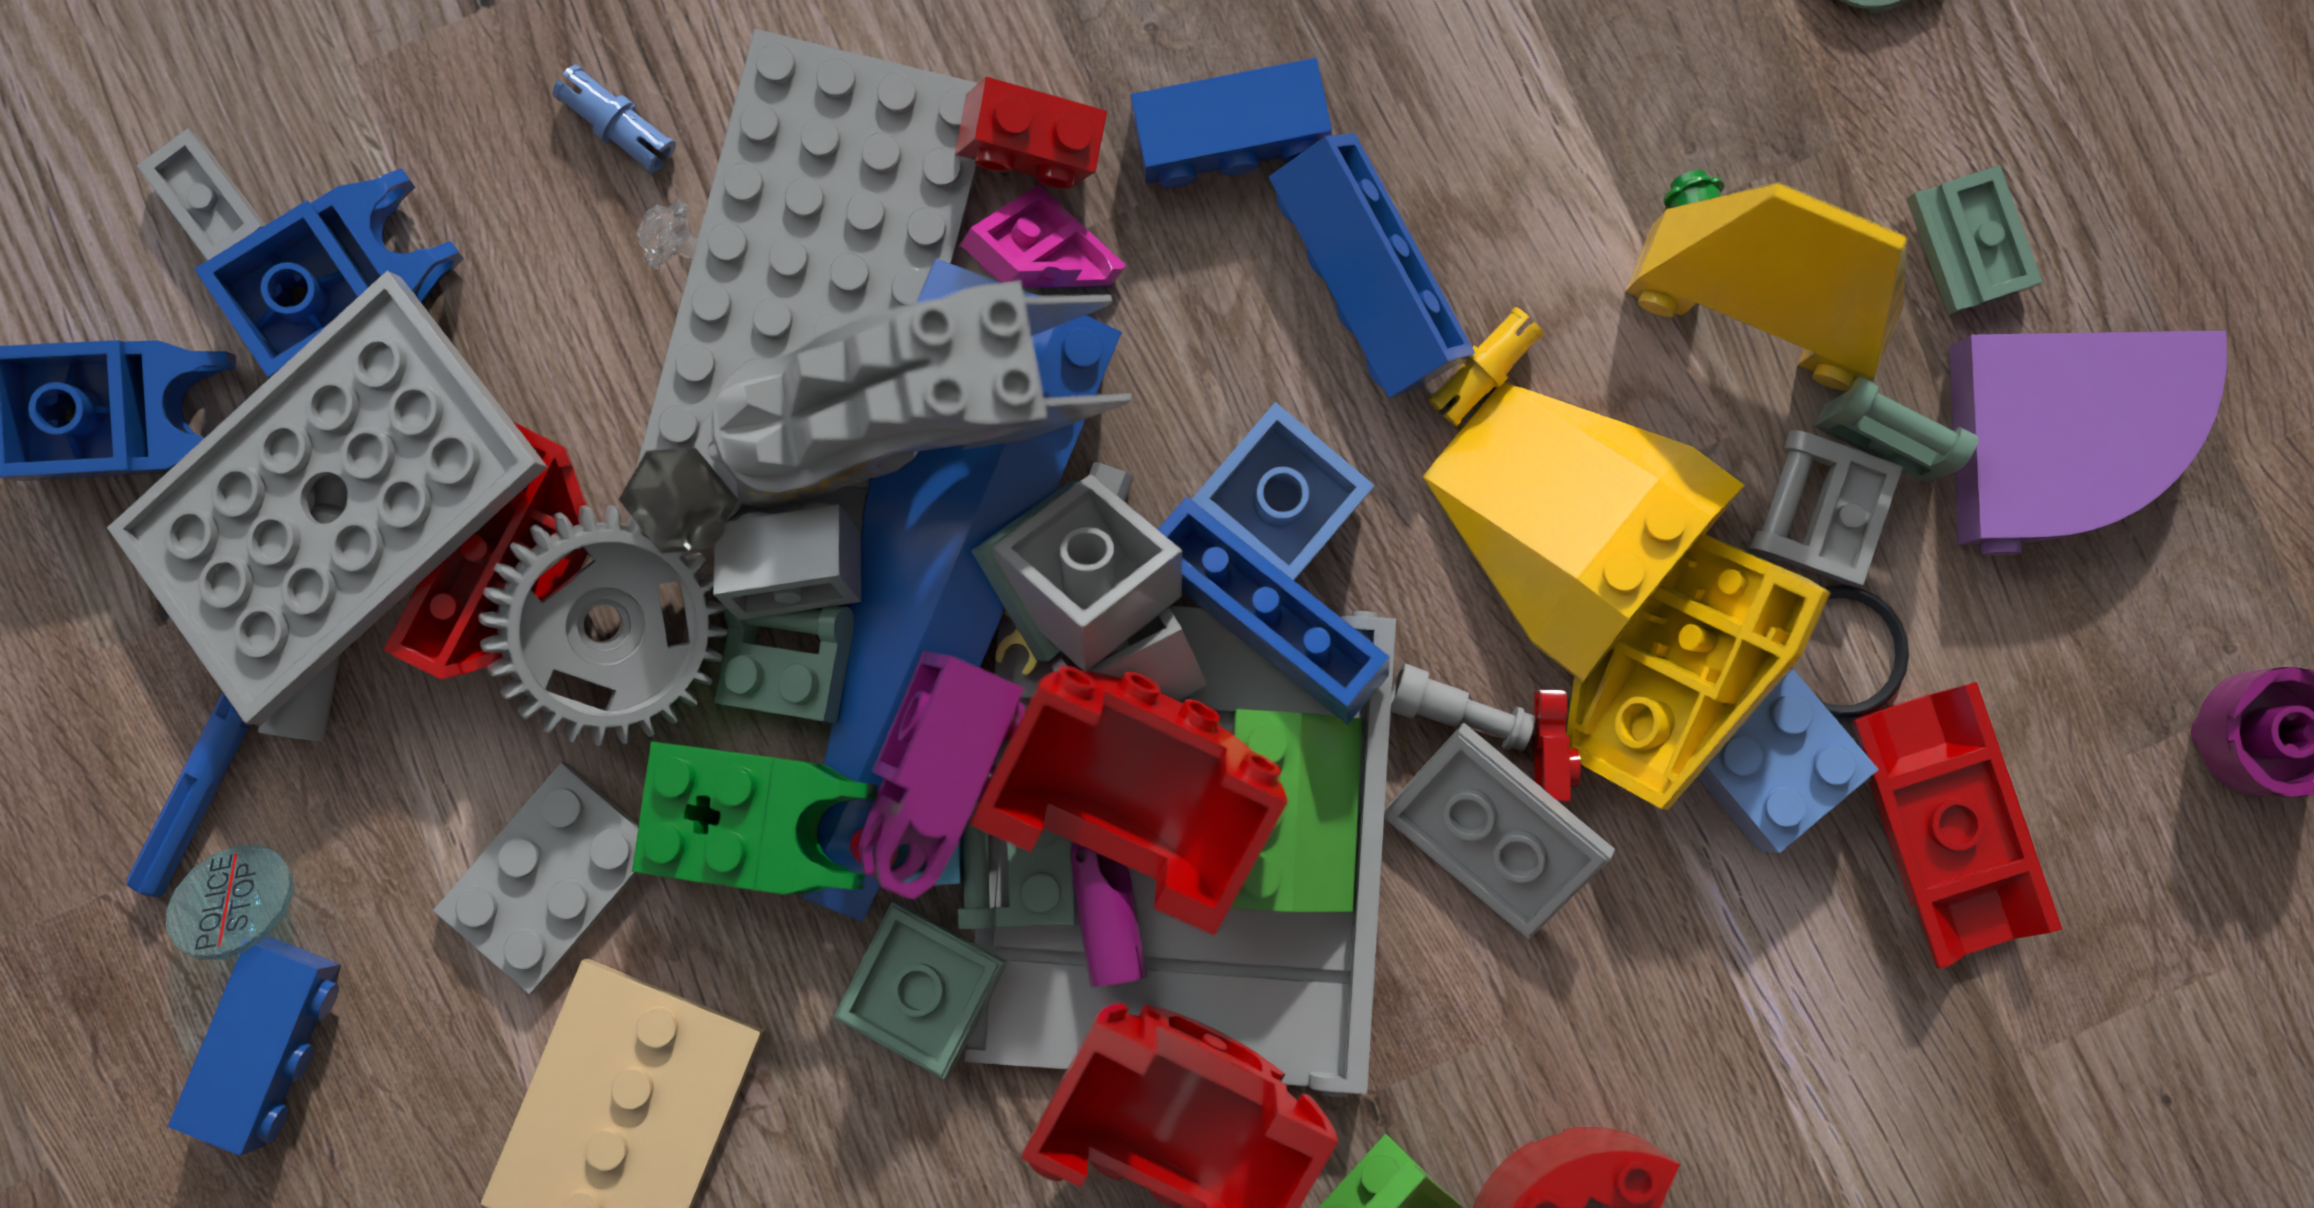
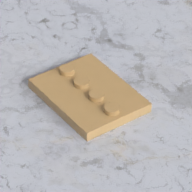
M591 959L581 960L480 1205L488 1208H692L765 1030Z

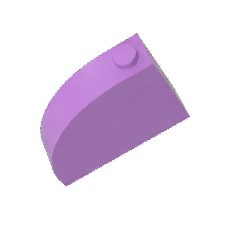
M2226 331L1970 335L1950 346L1953 431L1961 427L1979 437L1976 449L1967 464L1961 470L1955 472L1958 545H1981V555L1985 556L2022 553V544L2047 542L2098 529L2137 512L2159 497L2182 475L2194 460L2207 439L2217 416L2227 369Z

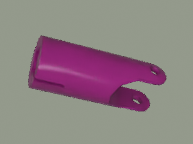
M1074 842L1070 850L1073 887L1090 987L1120 984L1148 977L1128 867ZM1081 849L1086 854L1084 861L1080 858Z

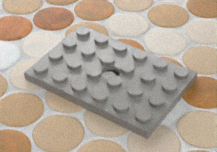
M387 270L110 524L107 529L245 724L262 725L541 474L547 466L400 276ZM336 474L344 481L347 487V504L343 513L336 520L320 524L310 513L315 503V493L312 487L320 478Z

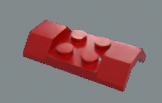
M1977 682L1926 694L1876 710L1852 721L1861 749L1879 769L1870 776L1872 781L1868 783L1909 903L1916 908L1936 968L1941 969L1951 966L1966 954L2012 939L2048 934L2063 929Z

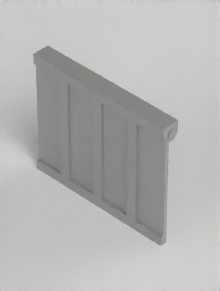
M1169 606L1182 628L1208 684L1206 687L1188 695L1184 700L1180 701L1184 704L1185 700H1195L1209 706L1219 714L1221 719L1218 724L1230 733H1232L1233 712L1236 709L1301 712L1335 716L1202 608ZM1352 611V616H1340L1390 656L1389 677L1354 717L1362 718L1353 912H1287L1230 908L1216 935L1213 936L1154 909L1156 879L1128 867L1148 977L1120 984L1090 987L1076 898L1075 925L975 929L974 943L1008 961L967 1042L965 1062L1068 1069L1095 1018L1103 1008L1112 1004L1123 1003L1129 1008L1127 1014L1139 1015L1144 1004L1185 1015L1232 1037L1284 1072L1286 1075L1282 1082L1286 1085L1309 1086L1312 1089L1322 1091V1095L1329 1097H1348V1093L1367 1094L1396 619L1380 618L1377 612ZM1002 615L998 624L997 648L1006 636L1011 635L1016 629L1013 620ZM1017 645L1009 649L1003 664L995 662V676L1024 688L1019 702L1024 704L1025 713L1040 681L1046 675L1054 672L1050 661H1039L1036 670L1031 675L1026 676L1022 674L1025 665L1029 661V651L1024 646ZM1002 740L992 763L993 765L998 767L1011 740ZM988 833L990 907H1009L1007 842ZM1081 849L1080 858L1084 861L1086 854Z

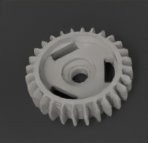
M615 505L606 506L603 522L596 521V517L590 507L581 506L579 508L580 525L572 526L564 514L556 513L554 514V523L557 533L550 536L537 525H533L530 527V531L534 541L537 543L533 549L529 550L515 542L510 545L512 552L520 560L515 569L499 563L495 565L494 570L507 583L504 589H484L483 594L488 599L499 604L498 612L480 614L479 621L485 626L497 628L498 635L481 640L480 645L483 651L501 652L502 658L497 659L487 667L492 677L495 678L508 674L512 676V679L507 681L500 689L503 697L506 700H511L525 693L526 697L521 702L518 713L524 719H529L540 709L544 710L539 724L542 731L551 733L562 720L565 721L564 735L569 742L575 743L581 734L582 728L589 727V736L595 746L603 745L606 728H613L618 740L622 744H628L630 742L629 725L636 723L646 735L654 736L655 730L652 716L659 713L670 723L675 724L678 719L671 704L677 698L692 707L697 705V700L692 692L687 689L692 680L703 685L710 686L712 684V679L700 669L703 660L708 662H721L723 660L722 655L707 646L708 638L725 637L727 630L709 622V616L725 611L726 607L718 600L706 599L705 593L710 592L714 588V576L697 577L695 574L708 562L705 555L696 553L685 559L683 558L682 554L688 548L691 539L686 535L679 534L668 543L664 541L670 528L668 522L657 519L648 532L644 531L646 514L643 511L632 510L625 525L621 524L620 510ZM583 547L593 560L544 600L540 601L530 590L535 580L571 551ZM676 581L684 603L685 630L682 644L668 646L658 584ZM600 605H608L615 608L620 617L618 632L606 641H594L586 635L584 630V619L587 613ZM553 669L613 689L608 705L590 706L547 691L546 686Z

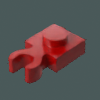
M1566 690L1533 692V715L1535 716V736H1532L1533 781L1557 801H1571L1570 787H1578L1580 783V756L1578 749H1570L1569 736H1566Z

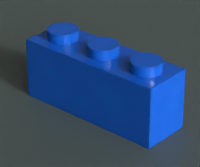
M1317 57L1130 94L1131 117L1145 184L1160 182V186L1163 188H1174L1190 184L1197 179L1196 174L1221 169L1222 175L1225 176L1245 174L1258 168V162L1280 157L1287 164L1323 137L1331 136L1332 133Z
M273 937L246 940L167 1127L239 1156L262 1148L267 1143H272L281 1132L288 1116V1106L283 1105L292 1081L296 1082L303 1076L312 1059L314 1046L309 1044V1040L318 1020H323L329 1014L337 999L339 985L334 983L341 964Z

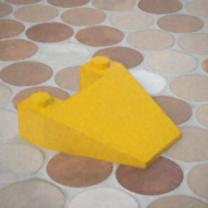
M1777 183L1666 209L1651 227L1625 293L1639 298L1638 305L1641 308L1658 316L1673 317L1674 313L1683 316L1698 303L1804 348L1797 365L1813 371L1812 377L1816 382L1835 390L1848 391L1860 376L1869 381L1875 378L1903 310L1907 237Z

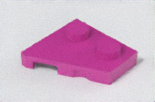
M1037 185L972 226L960 244L962 248L979 262L980 266L988 274L994 276L1000 283L1021 281L1022 288L1107 286L1113 284L1127 266L1040 185Z

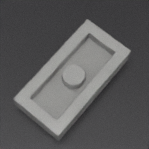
M188 128L137 165L207 260L265 226V223L201 138Z

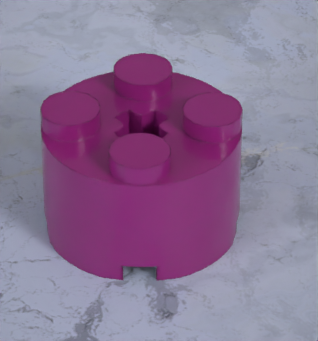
M2280 667L2241 672L2223 680L2209 693L2201 706L2198 717L2192 723L2191 737L2194 744L2199 748L2205 765L2216 779L2231 790L2250 797H2304L2314 795V670Z

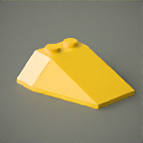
M1504 382L1492 392L1423 475L1424 482L1531 643L1582 683L1620 639L1629 621L1699 536L1702 535L1704 537L1745 486L1693 446Z
M1707 534L1704 537L1700 535L1629 621L1623 635L1587 679L1582 683L1574 677L1566 736H1569L1570 749H1578L1581 765L1660 809L1669 810L1803 655L1830 592L1803 576Z

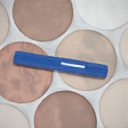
M223 692L126 878V885L142 895L160 897L164 894L249 729L250 724H245Z

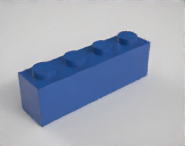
M1355 133L1325 136L1269 176L1278 194L1277 203L1285 218L1293 223L1307 247L1306 255L1310 266L1317 275L1325 280L1337 302L1336 310L1340 321L1347 330L1354 333L1367 357L1366 366L1370 376L1377 385L1384 388L1388 398L1422 387L1475 354L1472 345Z
M1186 496L1157 529L1182 550V593L1346 725L1350 723L1389 677L1390 656L1189 497Z

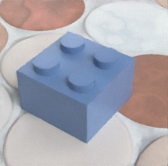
M1275 402L1191 500L1295 581L1367 497L1375 485Z
M1790 669L1697 778L1758 851L1781 853L1879 769L1794 669Z

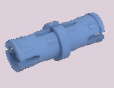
M573 65L563 72V75L581 88L582 92L577 94L558 79L553 88L552 94L554 98L562 101L574 112L593 125V134L605 143L615 142L627 154L643 165L650 174H654L664 167L665 163L647 150L646 146L651 144L670 159L676 147L673 139L666 137L636 114V106L623 95L618 97L612 95L579 65Z

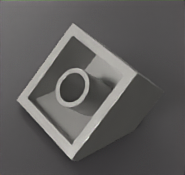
M1092 474L1088 475L992 547L994 558L1040 632L1085 671L1092 668L1182 597V550Z

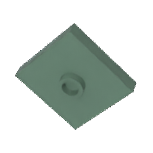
M892 902L833 1018L944 1080L950 1078L1008 961L899 902Z

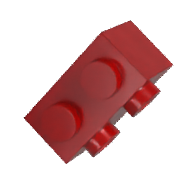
M986 76L966 94L955 155L976 160V165L987 170L996 172L1016 171L1035 176L1037 182L1046 186L1063 189L1072 188L1096 172L1107 110Z

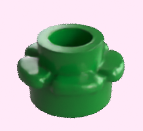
M1690 171L1678 176L1671 182V190L1664 196L1663 203L1666 209L1721 197L1720 192L1723 191L1725 185L1721 178H1710L1705 171Z

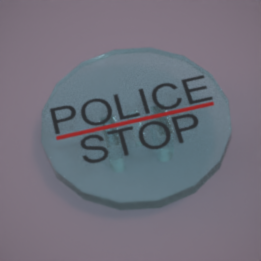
M261 845L235 846L215 853L193 868L174 890L166 910V932L182 953L198 960H223L245 952L270 935L285 916L294 893L293 872L278 852Z

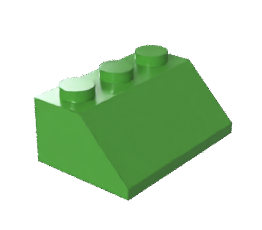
M1236 709L1233 712L1232 734L1255 753L1267 757L1278 765L1281 769L1278 779L1285 789L1288 803L1231 905V909L1287 912H1353L1362 718H1353L1346 725L1333 715Z

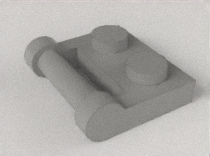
M1789 431L1783 451L1788 456L1763 530L1755 531L1749 550L1761 557L1785 562L1855 588L1863 586L1903 466L1807 432ZM1812 462H1819L1829 466L1804 543L1802 544L1788 539L1787 536Z

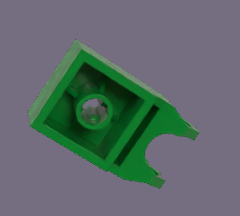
M651 741L632 872L779 894H809L832 887L851 890L863 889L865 874L851 872L845 866L832 862L823 853L818 842V827L822 816L831 806L839 802L854 801L859 798L875 799L878 785L853 781L827 764ZM716 810L720 811V820L718 825H716L715 822Z

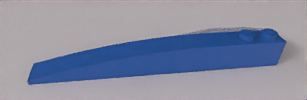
M936 258L933 261L916 303L942 299L954 293L978 286L1001 283ZM1023 290L1024 297H1041ZM1084 315L1031 336L1043 398L1096 396L1122 332ZM1085 419L1036 436L1031 440L963 449L962 445L918 451L912 461L897 471L877 478H870L862 515L861 602L848 604V607L854 614L852 641L837 724L831 723L827 752L824 755L823 764L829 765L853 781L877 784L878 792L883 777L872 772V769L923 651L948 655L977 668L980 667L1005 607L971 550L1056 491ZM859 798L854 801L839 802L826 811L818 827V842L823 853L832 862L845 866L851 872L864 874L861 862H858L850 854L849 846L853 835L859 829L865 827L874 799ZM876 842V844L874 845L873 857L875 856V851H876V847H877V845H878V842ZM865 874L863 889L851 890L832 887L803 894L802 897L805 900L863 922L880 885L878 879Z

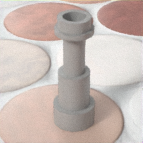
M1403 663L1392 688L1390 712L1409 719H1413L1417 714L1453 728H1457L1460 723H1465L1467 726L1503 738L1502 748L1506 750L1513 748L1523 751L1529 742L1535 723V716L1524 712V708L1516 706L1512 714L1475 702L1468 699L1469 692L1429 679V671Z

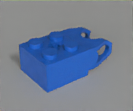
M402 168L384 174L374 180L337 186L311 203L306 200L194 268L268 378H271L387 270L400 276L423 305L442 277L451 272L464 260L451 241L433 248L419 249L411 253H394L386 249L383 243V228L386 221L398 209L402 200L416 188ZM301 285L307 290L306 297L300 304L293 306L292 303L295 299L291 291Z
M109 340L0 346V478L17 481L167 473L205 438L193 432L185 422L182 412L185 394L193 384L201 379L213 377L221 371L237 369L236 355L227 351H190L159 340L125 342ZM76 407L73 420L71 422L66 421L65 410Z

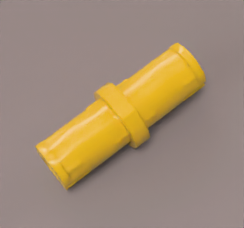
M1514 307L1510 311V315L1479 347L1473 346L1475 354L1467 358L1434 394L1427 398L1437 411L1442 410L1453 397L1456 399V402L1443 415L1452 425L1457 427L1465 415L1493 387H1500L1508 378L1506 374L1537 340L1544 336V332L1535 322L1529 325L1519 336L1516 335V331L1529 318L1521 309Z

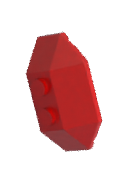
M515 422L513 423L540 456L547 468L417 584L383 651L441 680L485 669L497 659L502 658L501 652L494 653L482 650L481 640L498 635L497 628L481 624L479 615L487 612H498L499 604L488 599L483 592L485 588L504 589L507 581L494 570L497 563L508 565L515 569L520 562L512 552L510 545L515 542L531 550L537 543L533 539L530 527L537 525L551 536L557 533L554 514L559 512L564 514L572 526L580 525L579 508L581 506H588L567 448ZM583 547L574 549L537 578L530 590L540 601L544 600L586 566L590 558L589 554Z

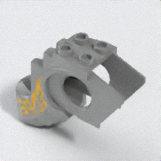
M1021 281L978 286L954 293L942 299L897 307L843 325L813 339L792 353L779 358L752 363L733 372L720 387L716 402L700 429L692 451V460L707 480L725 497L747 506L771 508L787 502L807 500L822 493L829 494L844 486H852L869 478H877L895 472L912 461L918 451L962 445L963 449L1031 440L1036 436L1127 405L1132 401L1131 394L1044 399L1031 337L1105 308L1112 302L1111 295L1024 297ZM712 444H715L720 461L713 460L708 454V447Z

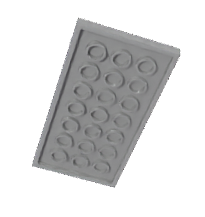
M754 28L626 503V510L632 512V510L637 509L645 512L648 517L715 533V524L736 521L748 513L760 512L774 515L799 511L803 506L811 503L839 504L860 532L862 531V515L870 478L852 486H844L829 494H819L807 500L787 502L771 508L753 507L725 497L694 464L692 451L700 429L716 402L720 387L733 372L752 363L771 360L792 353L833 329L867 316L915 304L933 261L937 258L954 265L979 166L975 164L976 160L955 155L966 94L978 83ZM712 444L708 447V454L713 460L720 461L715 444Z

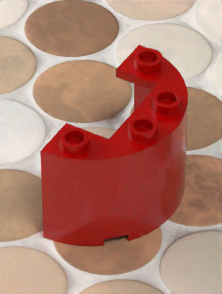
M1061 666L1058 671L1046 675L1040 681L969 825L1028 852H1032L1043 828L1156 879L1154 909L1215 936L1288 803L1285 789L1278 779L1281 769L1273 761L1255 753L1240 739L1220 726L1218 723L1221 718L1212 708L1195 700H1185L1183 704L1160 693L1161 690L1155 682L1141 674L1125 672L1123 678L1108 674Z
M1117 1003L1103 1008L1095 1018L1020 1157L1027 1161L1030 1167L1040 1176L1051 1181H1062L1064 1179L1080 1188L1087 1178L1088 1160H1090L1093 1167L1103 1175L1115 1180H1122L1125 1177L1147 1188L1155 1199L1173 1208H1180L1181 1206L1186 1208H1300L1335 1149L1338 1139L1331 1122L1317 1103L1307 1094H1302L1297 1101L1287 1092L1286 1084L1282 1082L1286 1074L1244 1044L1200 1021L1167 1009L1144 1004L1139 1015L1127 1014L1129 1008L1126 1005Z
M1604 1127L1563 1129L1564 1132L1548 1136L1536 1142L1530 1141L1507 1157L1485 1182L1472 1208H1585L1590 1197L1612 1208H1661L1681 1164L1646 1139L1628 1132Z

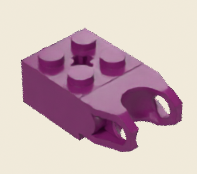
M923 651L872 769V772L883 777V781L871 806L860 839L859 853L864 874L878 879L881 887L911 899H915L936 883L959 842L976 802L980 803L997 769V766L992 763L1002 740L1009 741L1012 739L1023 717L1024 704L1019 702L1024 690L1023 687L954 657ZM878 839H879V842H878V845H877L876 851H875V861H874L873 849H874V845L876 844V842H877ZM909 843L910 852L905 863L897 869L890 870V859L896 847L900 844ZM925 859H927L926 869L922 876L913 882L904 883L903 881L916 873L923 865Z

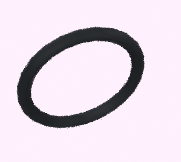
M1847 585L1826 586L1823 588L1830 592L1828 599L1846 598L1857 600L1871 607L1886 622L1894 639V667L1888 681L1878 693L1868 700L1854 705L1840 706L1821 701L1835 718H1856L1877 710L1887 703L1899 689L1908 666V639L1902 622L1896 613L1877 595L1862 588Z

